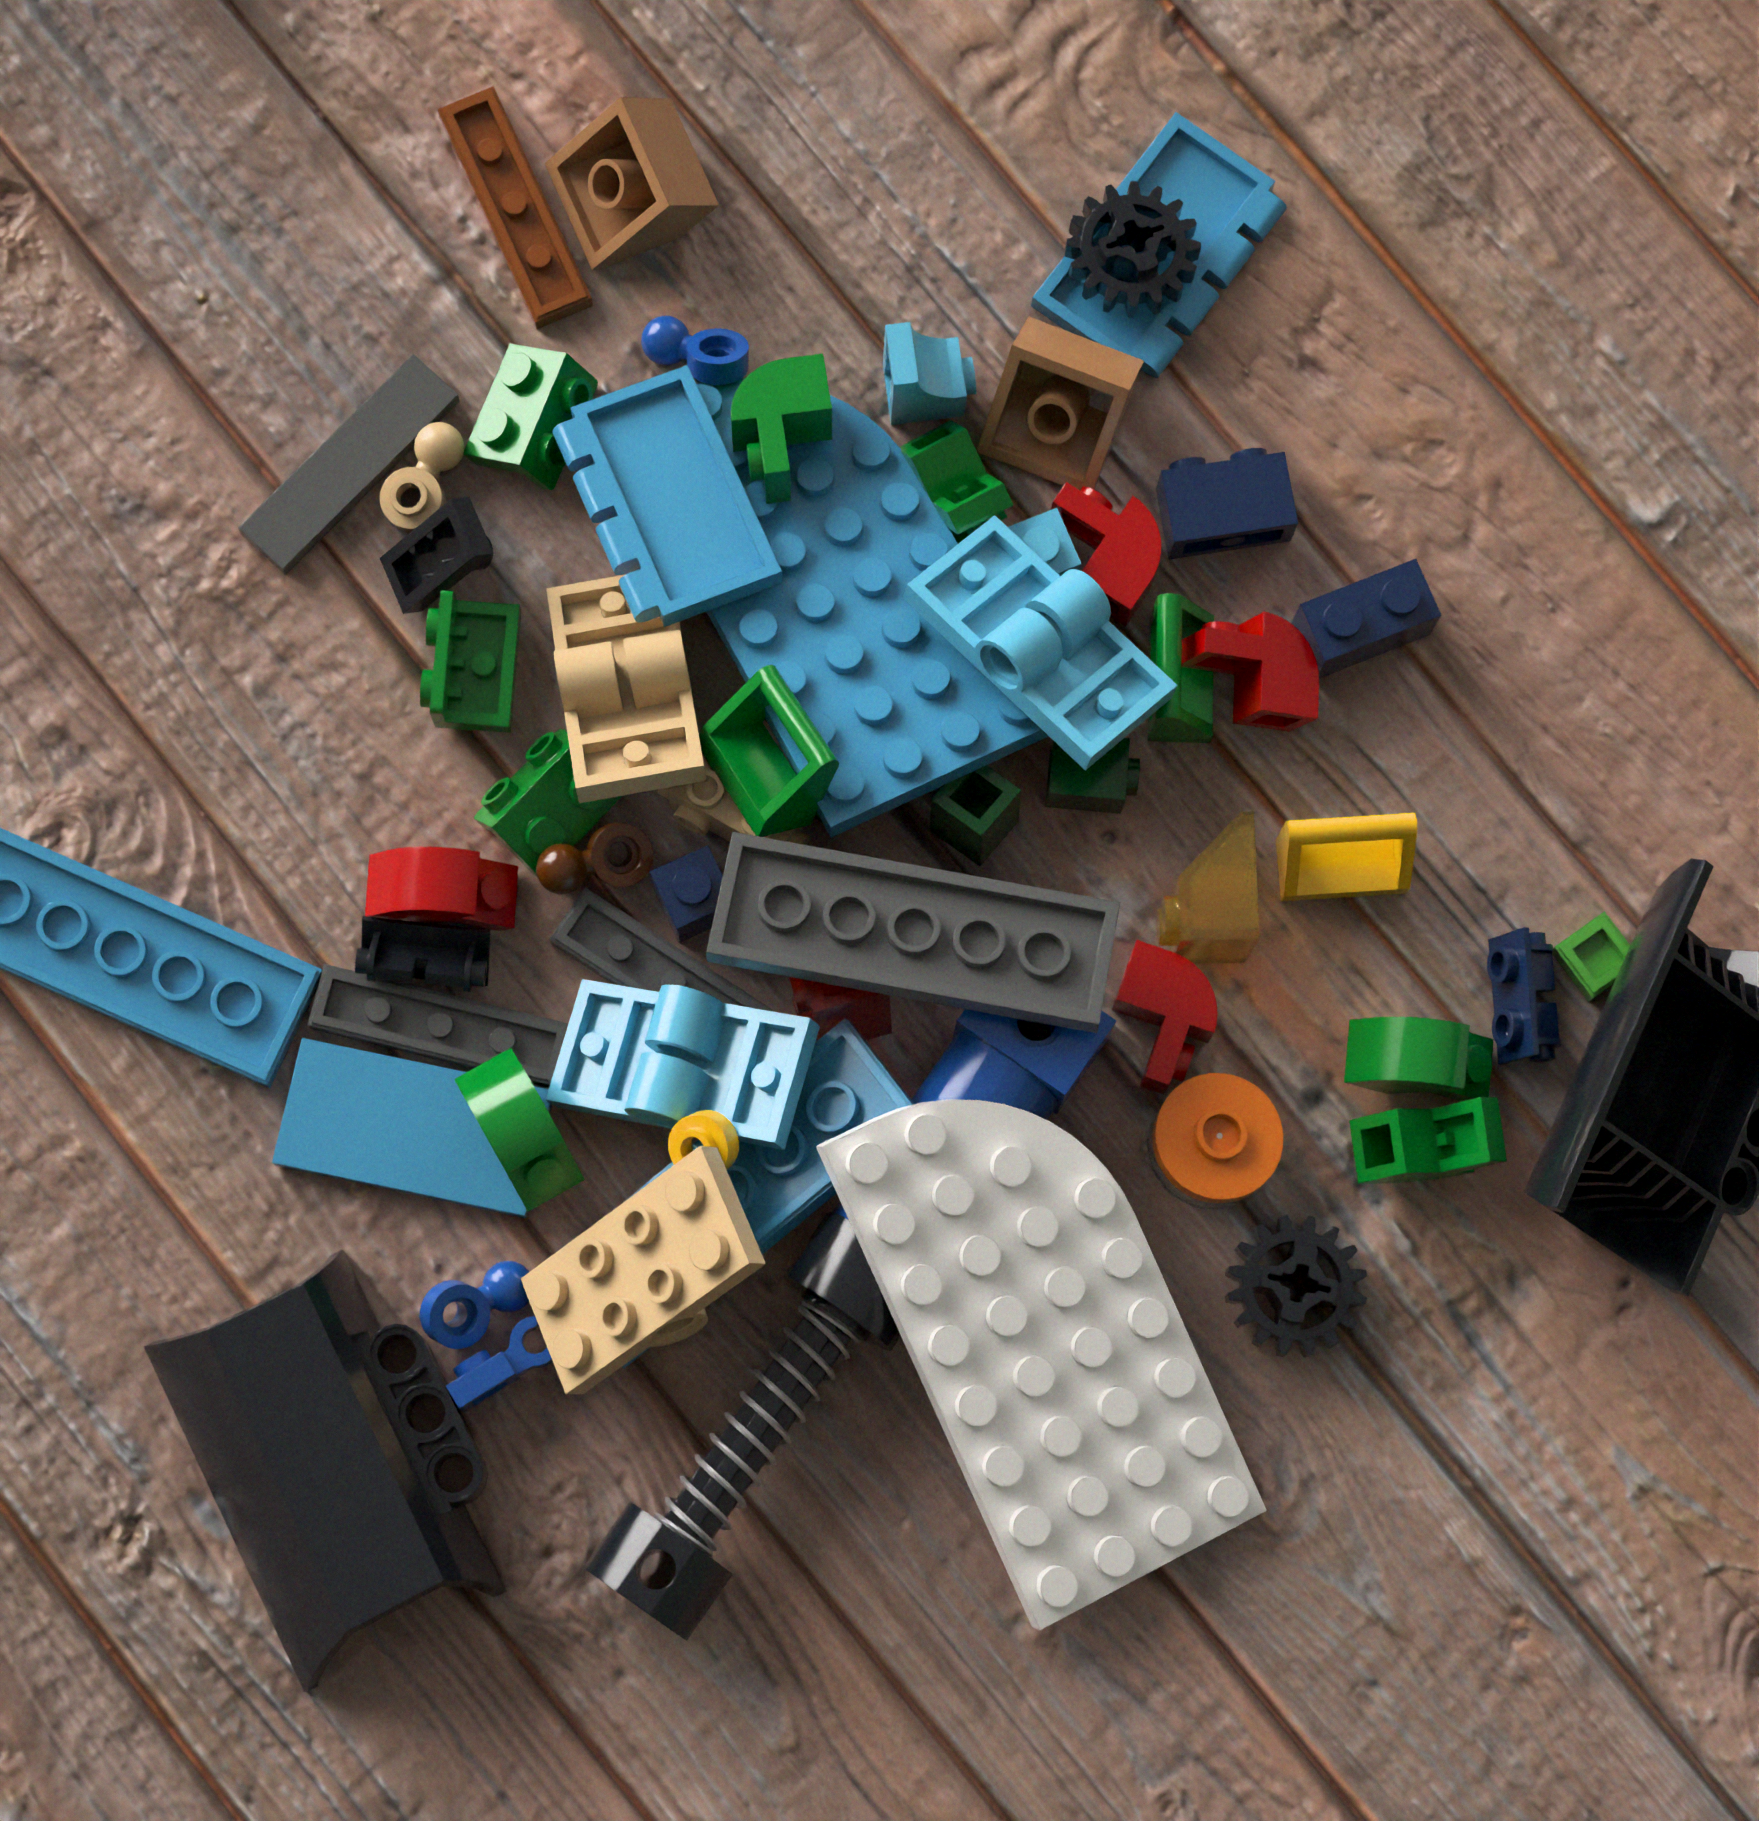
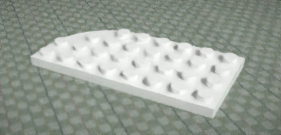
M947 1099L921 1102L895 1109L816 1146L1033 1628L1042 1630L1267 1511L1132 1207L1109 1170L1075 1137L1046 1119L1009 1105L982 1100Z

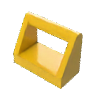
M1402 813L1286 821L1275 840L1281 901L1407 894L1411 887L1417 840L1416 814Z

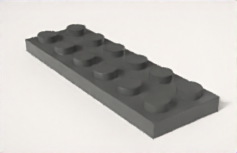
M732 832L707 946L706 959L707 962L1097 1033L1121 902Z

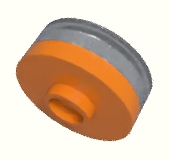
M1226 1073L1198 1075L1176 1087L1155 1113L1147 1136L1149 1162L1160 1184L1179 1201L1196 1208L1208 1210L1230 1208L1249 1199L1272 1176L1280 1161L1283 1150V1128L1273 1103L1263 1091L1251 1082Z

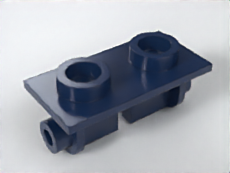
M1527 927L1488 939L1487 972L1492 981L1494 1006L1492 1035L1497 1044L1498 1065H1504L1530 1057L1531 1062L1555 1060V1048L1561 1047L1557 1003L1536 1002V992H1551L1555 990L1553 945L1546 944L1545 933H1529V928Z

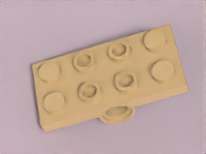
M624 575L546 588L555 645V667L565 713L575 788L579 803L707 781L680 622L666 627L663 626L660 617L642 623L636 622L619 585V580Z
M699 1146L523 1276L521 1281L565 1394H584L647 1348L673 1344L701 1330L708 1322V1316L704 1308L766 1263L718 1148Z

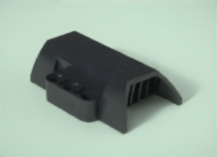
M1693 858L1672 872L1657 888L1649 902L1524 1189L1527 1195L1604 1245L1671 1292L1684 1296H1689L1723 1214L1738 1216L1746 1213L1751 1209L1759 1194V951L1709 947L1687 928L1714 867L1706 860Z
M344 1250L330 1255L323 1265L310 1276L281 1293L210 1327L173 1338L154 1341L144 1346L304 1692L318 1686V1681L326 1666L353 1633L440 1587L472 1588L492 1597H497L506 1592L465 1505L481 1496L487 1485L488 1471L480 1450L460 1409L446 1388V1385H448L429 1344L416 1330L407 1325L392 1324L383 1328L380 1327ZM399 1339L412 1341L417 1351L416 1361L413 1366L406 1372L399 1374L388 1372L383 1362V1355L387 1346ZM424 1398H437L443 1403L445 1409L442 1424L432 1432L422 1433L416 1431L411 1422V1412L415 1404ZM451 1457H466L471 1462L474 1471L471 1483L463 1491L456 1493L445 1491L439 1481L441 1466Z

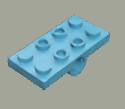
M995 515L906 585L902 598L1085 771L1168 702L1178 686L1109 622L1111 615L1110 603L1103 589L1092 577L1077 569H1070L1060 576Z
M582 979L546 1101L557 1108L672 1129L680 1119L701 1110H712L730 1120L736 1129L739 1142L785 1150L820 1026L808 1017L726 1004L707 993L684 986L662 985L660 991L656 992Z

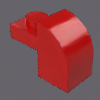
M1066 482L1053 500L1051 510L1054 508L1058 509L1068 533L1095 549V552L1082 571L1092 577L1103 589L1110 603V617L1127 626L1148 595L1159 566L1162 545L1158 525L1148 508L1134 496L1131 497L1120 515L1112 511L1113 505L1101 493L1086 486L1079 490Z
M1264 611L1239 625L1223 621L1205 623L1202 625L1201 630L1182 639V667L1234 675L1233 724L1290 732L1318 719L1319 671L1316 657L1304 635L1286 619Z
M403 847L370 854L365 916L432 924L448 921L496 931L515 928L518 866L482 859L478 851L448 847Z
M1136 940L1112 1011L1159 1026L1140 1087L1164 1095L1171 1079L1183 1082L1189 1068L1195 1046L1184 1042L1186 1036L1208 1043L1215 1033L1218 1017L1217 1002L1210 982L1193 962L1175 952Z

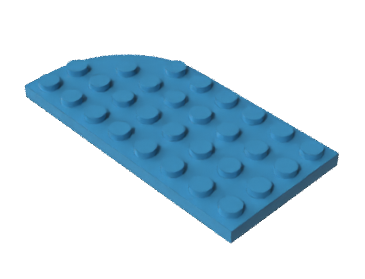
M745 378L723 385H712L703 382L696 384L782 570L783 581L781 584L706 612L745 683L762 667L775 665L839 761V767L823 800L817 802V813L830 837L832 838L1048 737L1037 724L902 598L906 585L958 543L902 454L901 448L868 416L848 403L830 395L832 405V440L786 445L790 466L791 501L766 504L763 480L751 482L747 450L733 452L731 404L736 390ZM768 705L765 707V719L793 770L798 774L808 762L772 707Z

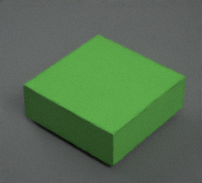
M1604 911L1553 948L1552 954L1589 1002L1614 984L1630 944Z

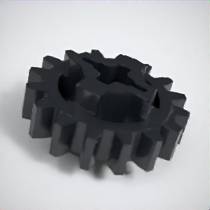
M1131 181L1127 195L1119 196L1117 190L1110 184L1105 186L1102 204L1088 196L1084 200L1082 210L1084 217L1073 215L1071 219L1069 233L1073 237L1066 240L1065 257L1075 260L1070 263L1069 278L1070 280L1086 278L1082 297L1088 300L1098 293L1104 296L1103 311L1109 313L1117 302L1125 304L1128 318L1135 317L1138 304L1146 303L1148 309L1153 314L1160 313L1163 295L1174 302H1178L1183 291L1181 282H1193L1197 269L1193 261L1198 260L1201 250V242L1191 239L1195 234L1197 223L1195 219L1179 220L1183 207V202L1180 199L1172 201L1167 206L1160 202L1162 187L1156 186L1149 196L1140 195L1137 181ZM1106 224L1108 228L1107 236L1098 239L1097 246L1092 247L1093 237ZM1173 251L1171 264L1159 275L1157 271L1158 262L1166 260L1167 253Z
M1288 1215L1281 1216L1277 1220V1233L1274 1235L1263 1224H1260L1253 1230L1258 1246L1255 1248L1248 1243L1240 1242L1234 1251L1245 1261L1244 1265L1229 1266L1225 1272L1226 1277L1239 1282V1289H1235L1224 1296L1226 1303L1242 1304L1244 1312L1234 1321L1235 1326L1239 1328L1252 1323L1257 1328L1252 1344L1258 1347L1269 1337L1276 1340V1356L1280 1357L1287 1355L1292 1343H1298L1299 1350L1304 1358L1314 1355L1315 1339L1317 1338L1327 1348L1331 1349L1339 1343L1333 1328L1338 1326L1347 1331L1353 1330L1358 1323L1347 1310L1349 1307H1362L1367 1301V1297L1353 1291V1284L1367 1277L1366 1270L1350 1269L1347 1262L1358 1251L1355 1245H1351L1339 1250L1334 1243L1340 1229L1335 1226L1322 1236L1315 1233V1217L1312 1216L1304 1219L1299 1230H1293L1292 1222ZM1291 1244L1285 1262L1278 1266L1258 1264L1261 1258L1270 1250L1282 1245ZM1318 1252L1330 1263L1337 1280L1325 1276L1316 1262ZM1294 1271L1301 1273V1284L1311 1287V1291L1315 1292L1305 1293L1297 1302L1290 1300V1289L1280 1286V1282L1276 1281L1286 1280ZM1254 1293L1266 1296L1275 1310L1274 1322L1260 1309ZM1315 1306L1323 1309L1328 1307L1333 1309L1329 1316L1319 1325L1300 1329L1301 1323L1304 1321L1305 1312Z

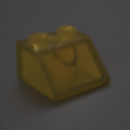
M1241 811L1179 875L1171 894L1163 896L1162 908H1157L1156 916L1158 946H1168L1169 951L1182 955L1194 964L1246 962L1259 941L1254 811Z

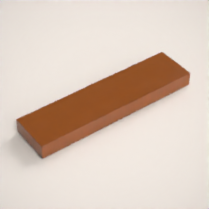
M494 86L437 109L439 119L536 330L592 307V297Z

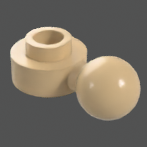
M435 422L423 427L417 434L414 443V451L418 459L416 467H405L393 472L382 485L380 491L381 509L386 518L402 531L412 532L446 503L445 492L437 479L441 472L449 471L457 466L464 454L463 438L459 431L450 424ZM409 488L419 489L421 498L418 504L411 508L403 507L401 505L403 492Z

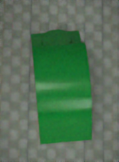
M823 354L784 358L766 363L755 369L742 381L733 397L731 404L733 452L747 450L751 482L763 480L766 504L791 501L790 466L786 445L832 440V405Z
M949 420L900 446L902 454L957 543L964 540L994 515L1000 520L1007 518L1004 510L1013 506L1012 500L1004 483L986 472L966 428Z
M1419 1017L1350 1019L1344 1083L1386 1094L1429 1092L1459 1101L1489 1097L1494 1039L1470 1033V1025L1439 1019Z
M512 1048L454 1079L528 1212L585 1180L562 1135Z
M1478 1097L1433 1109L1397 1108L1349 1120L1358 1184L1406 1183L1448 1178L1474 1173L1476 1168L1507 1162L1498 1097Z

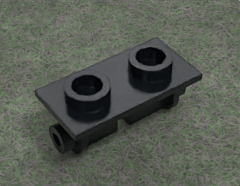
M363 916L361 948H358L356 953L355 973L367 974V981L375 982L376 978L412 982V979L416 978L425 979L427 984L463 987V991L471 992L472 986L484 987L488 986L491 930Z

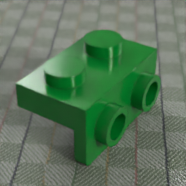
M509 344L463 455L476 465L521 473L540 488L553 490L566 462L552 431L558 424L572 419L570 407L593 399L598 386L597 379L567 353Z
M441 590L439 609L429 608L426 620V645L435 646L433 670L423 669L420 684V706L430 708V715L435 728L511 733L521 623L520 604L457 600L454 591Z
M559 729L555 733H546L537 739L526 752L525 759L527 762L511 778L505 777L499 780L485 793L481 800L483 807L474 816V819L483 828L491 831L536 877L538 858L546 848L562 843L575 846L622 797L618 796L579 803L575 788L568 734L564 729Z

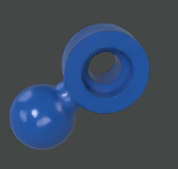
M659 316L648 322L642 332V349L651 361L659 365H672L685 359L693 378L700 382L712 385L729 384L740 380L748 372L749 344L744 336L735 331L715 328L700 331L692 336L689 334L685 324L673 316Z
M502 1261L493 1265L486 1272L482 1286L478 1288L458 1280H447L438 1283L429 1290L421 1304L420 1322L424 1332L435 1342L451 1349H464L472 1346L485 1334L490 1322L491 1310L496 1309L501 1312L510 1313L522 1309L529 1303L521 1278L529 1273V1270L518 1262ZM452 1302H456L457 1313L455 1317L449 1322H444L443 1312L445 1307Z

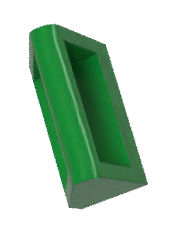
M1165 593L1158 595L1149 620V659L1178 686L1172 698L1148 718V741L1211 743L1213 738V671L1182 667V639L1201 630L1203 624L1214 622V615L1179 594Z
M767 665L759 669L703 725L699 734L702 753L756 836L764 837L811 825L818 811L817 802L823 800L839 767V761L775 665ZM768 705L772 707L808 762L798 774L795 773L763 724L766 716L765 707Z

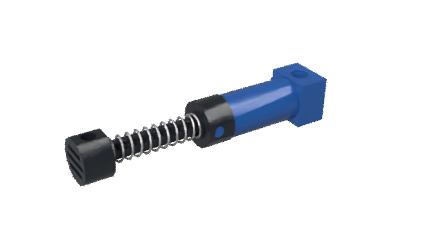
M964 1009L956 1021L952 1041L911 1100L914 1104L947 1099L982 1100L1009 1105L1047 1120L1052 1112L1057 1114L1108 1041L1117 1020L1101 1010L1098 1031L1093 1033ZM1026 1022L1036 1023L1046 1031L1048 1038L1041 1041H1031L1019 1032L1018 1026ZM840 1201L832 1212H828L809 1238V1242L802 1254L790 1265L783 1276L789 1284L802 1294L801 1297L804 1301H802V1306H798L799 1312L803 1315L802 1319L795 1329L783 1327L788 1339L780 1350L769 1348V1353L774 1359L765 1372L760 1369L754 1370V1374L759 1380L750 1393L745 1390L739 1391L740 1397L744 1402L735 1414L729 1411L724 1412L725 1418L729 1421L728 1425L721 1435L717 1433L709 1434L714 1445L706 1456L701 1454L695 1455V1460L699 1466L691 1478L680 1476V1482L684 1488L676 1499L672 1497L665 1498V1503L669 1510L664 1517L659 1513L653 1514L654 1517H652L632 1502H629L584 1566V1569L686 1641L733 1575L710 1558L713 1556L712 1551H717L712 1539L719 1529H732L731 1523L727 1518L734 1508H747L745 1499L742 1496L749 1486H761V1481L757 1474L764 1465H776V1460L772 1453L778 1444L785 1445L791 1443L790 1436L787 1433L794 1422L798 1424L806 1422L802 1410L807 1402L821 1401L819 1392L816 1389L823 1380H835L834 1371L831 1368L837 1359L845 1360L850 1358L849 1351L846 1348L850 1341L861 1343V1340L865 1342L868 1340L886 1351H891L898 1342L900 1335ZM656 1553H665L672 1556L676 1564V1574L673 1581L662 1589L647 1588L641 1578V1568L644 1561Z

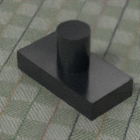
M470 497L450 499L380 557V561L403 614L422 612L440 597L441 590L448 591L471 571L486 569L491 564L494 553L491 541L484 532Z

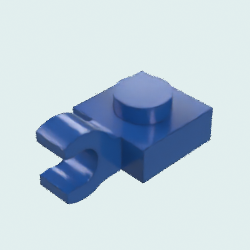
M535 1316L524 1318L514 1326L510 1334L509 1347L505 1352L501 1351L491 1357L487 1349L464 1360L453 1369L457 1379L446 1385V1388L461 1411L464 1413L519 1380L520 1376L534 1368L545 1367L553 1362L548 1348H545L541 1353L532 1354L527 1352L524 1347L526 1335L539 1327Z

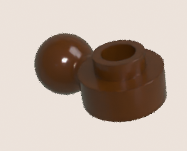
M613 822L600 827L594 832L587 844L586 850L579 851L574 846L563 843L546 848L538 858L536 873L539 882L546 890L560 895L576 891L583 884L586 876L594 875L600 881L615 887H629L643 880L649 873L654 858L653 846L649 837L640 828L627 823ZM621 842L627 849V857L622 864L613 866L607 857L608 849L612 844Z

